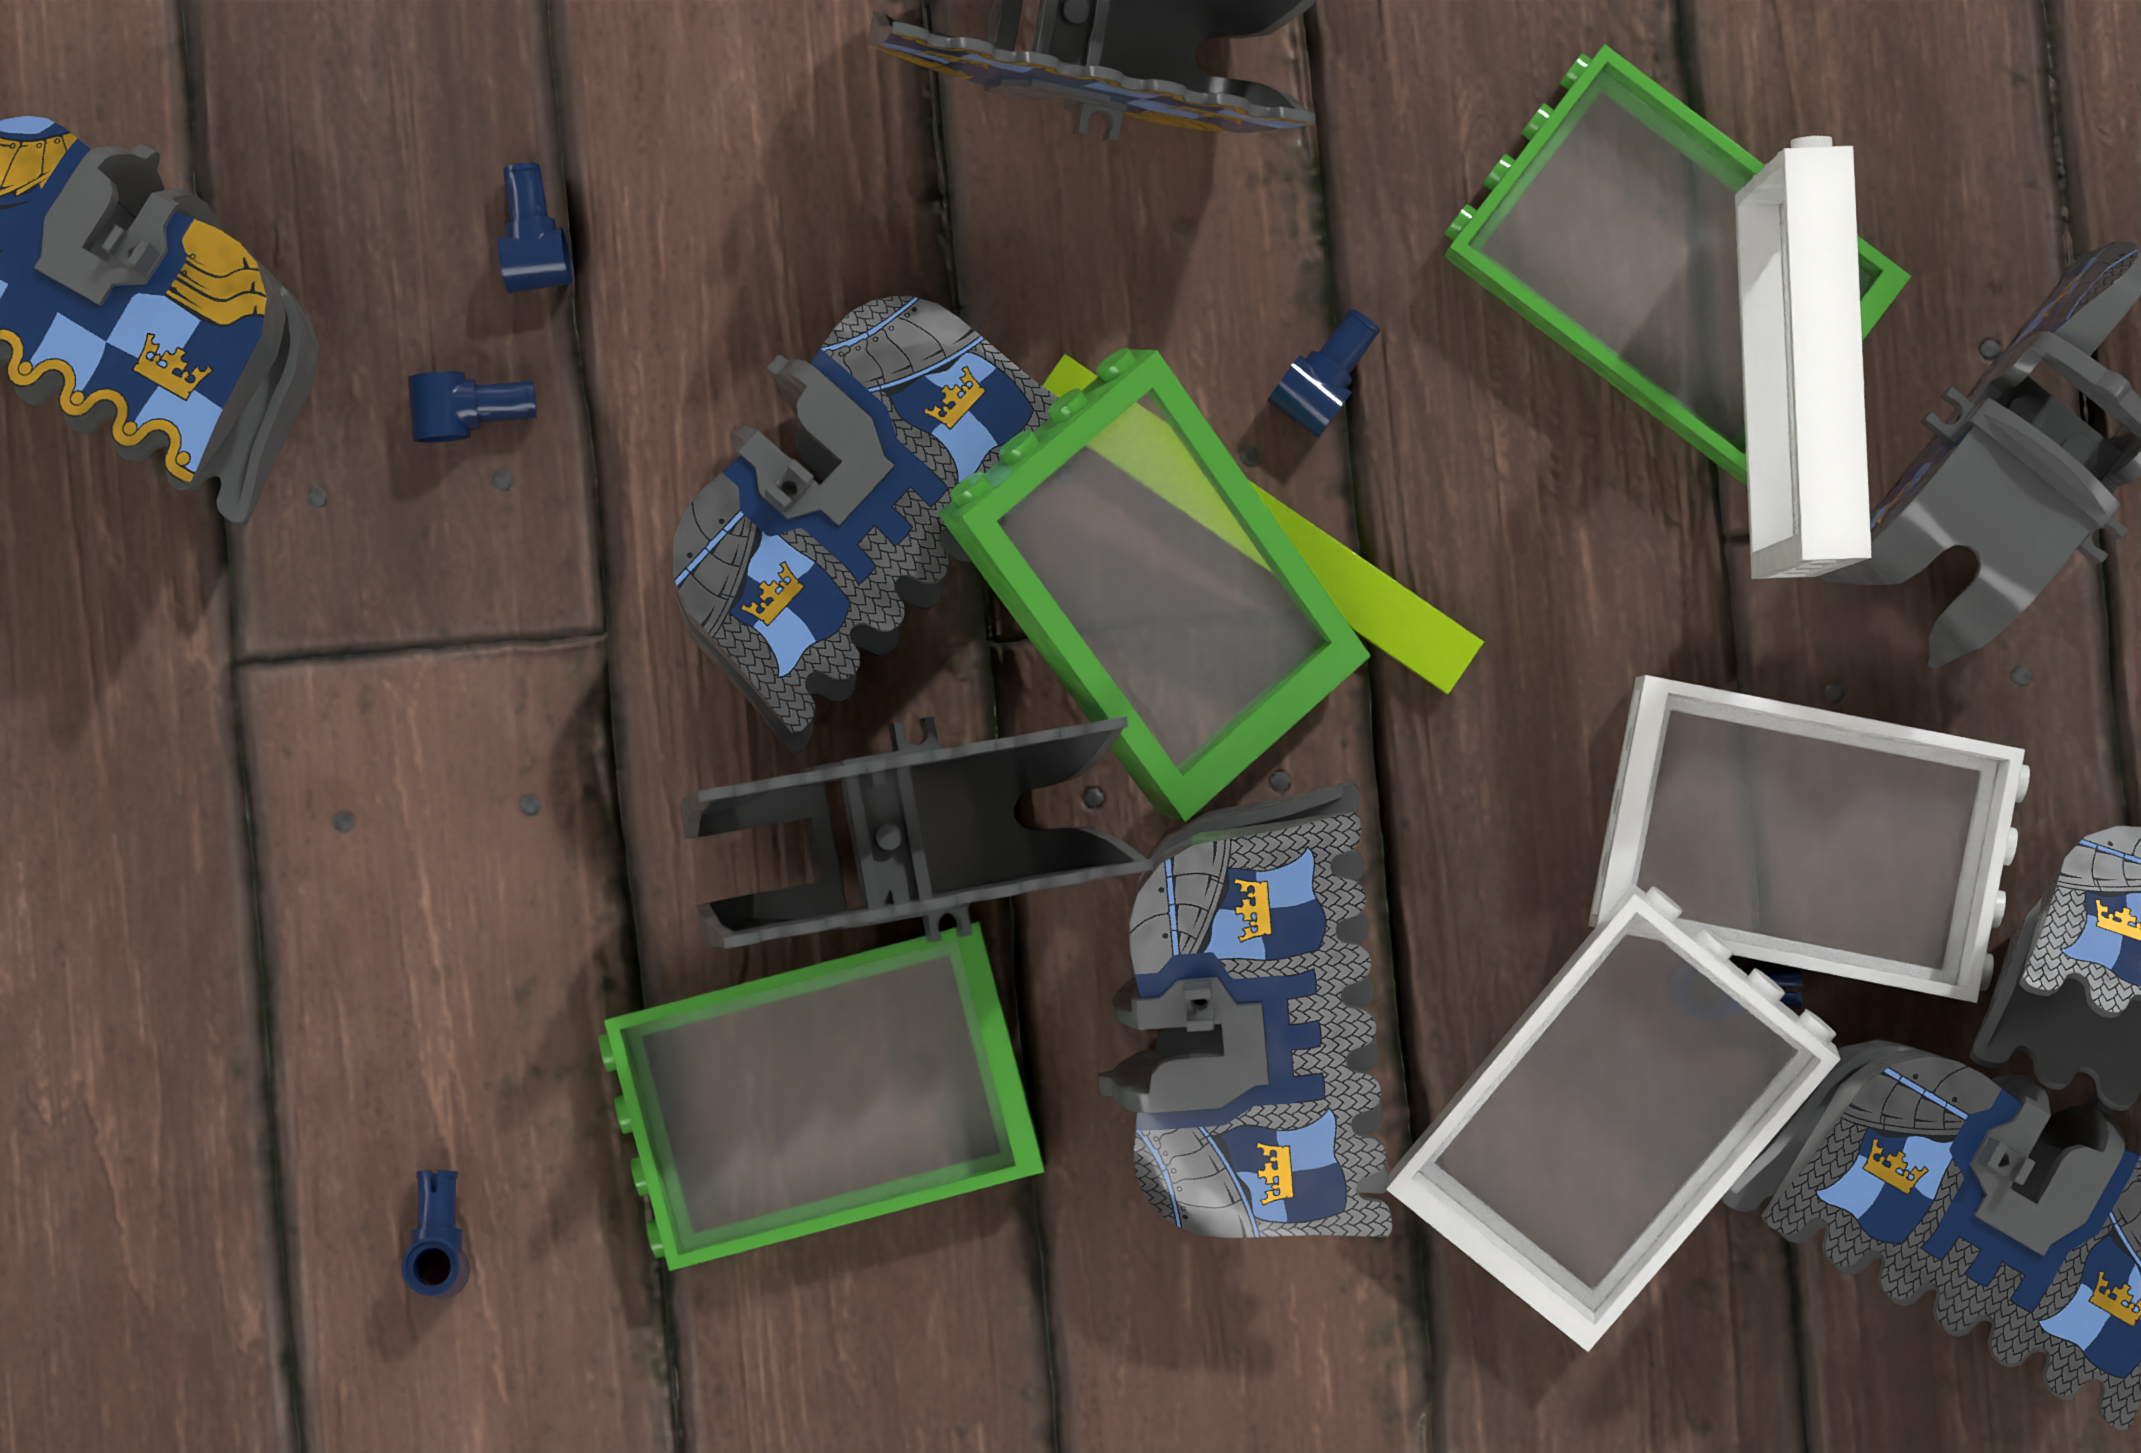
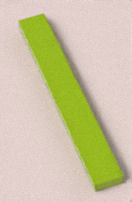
M1064 354L1043 384V387L1060 398L1073 389L1079 388L1082 391L1098 376ZM1135 402L1085 445L1087 449L1274 576L1167 423ZM1248 480L1352 630L1436 689L1448 695L1484 641Z

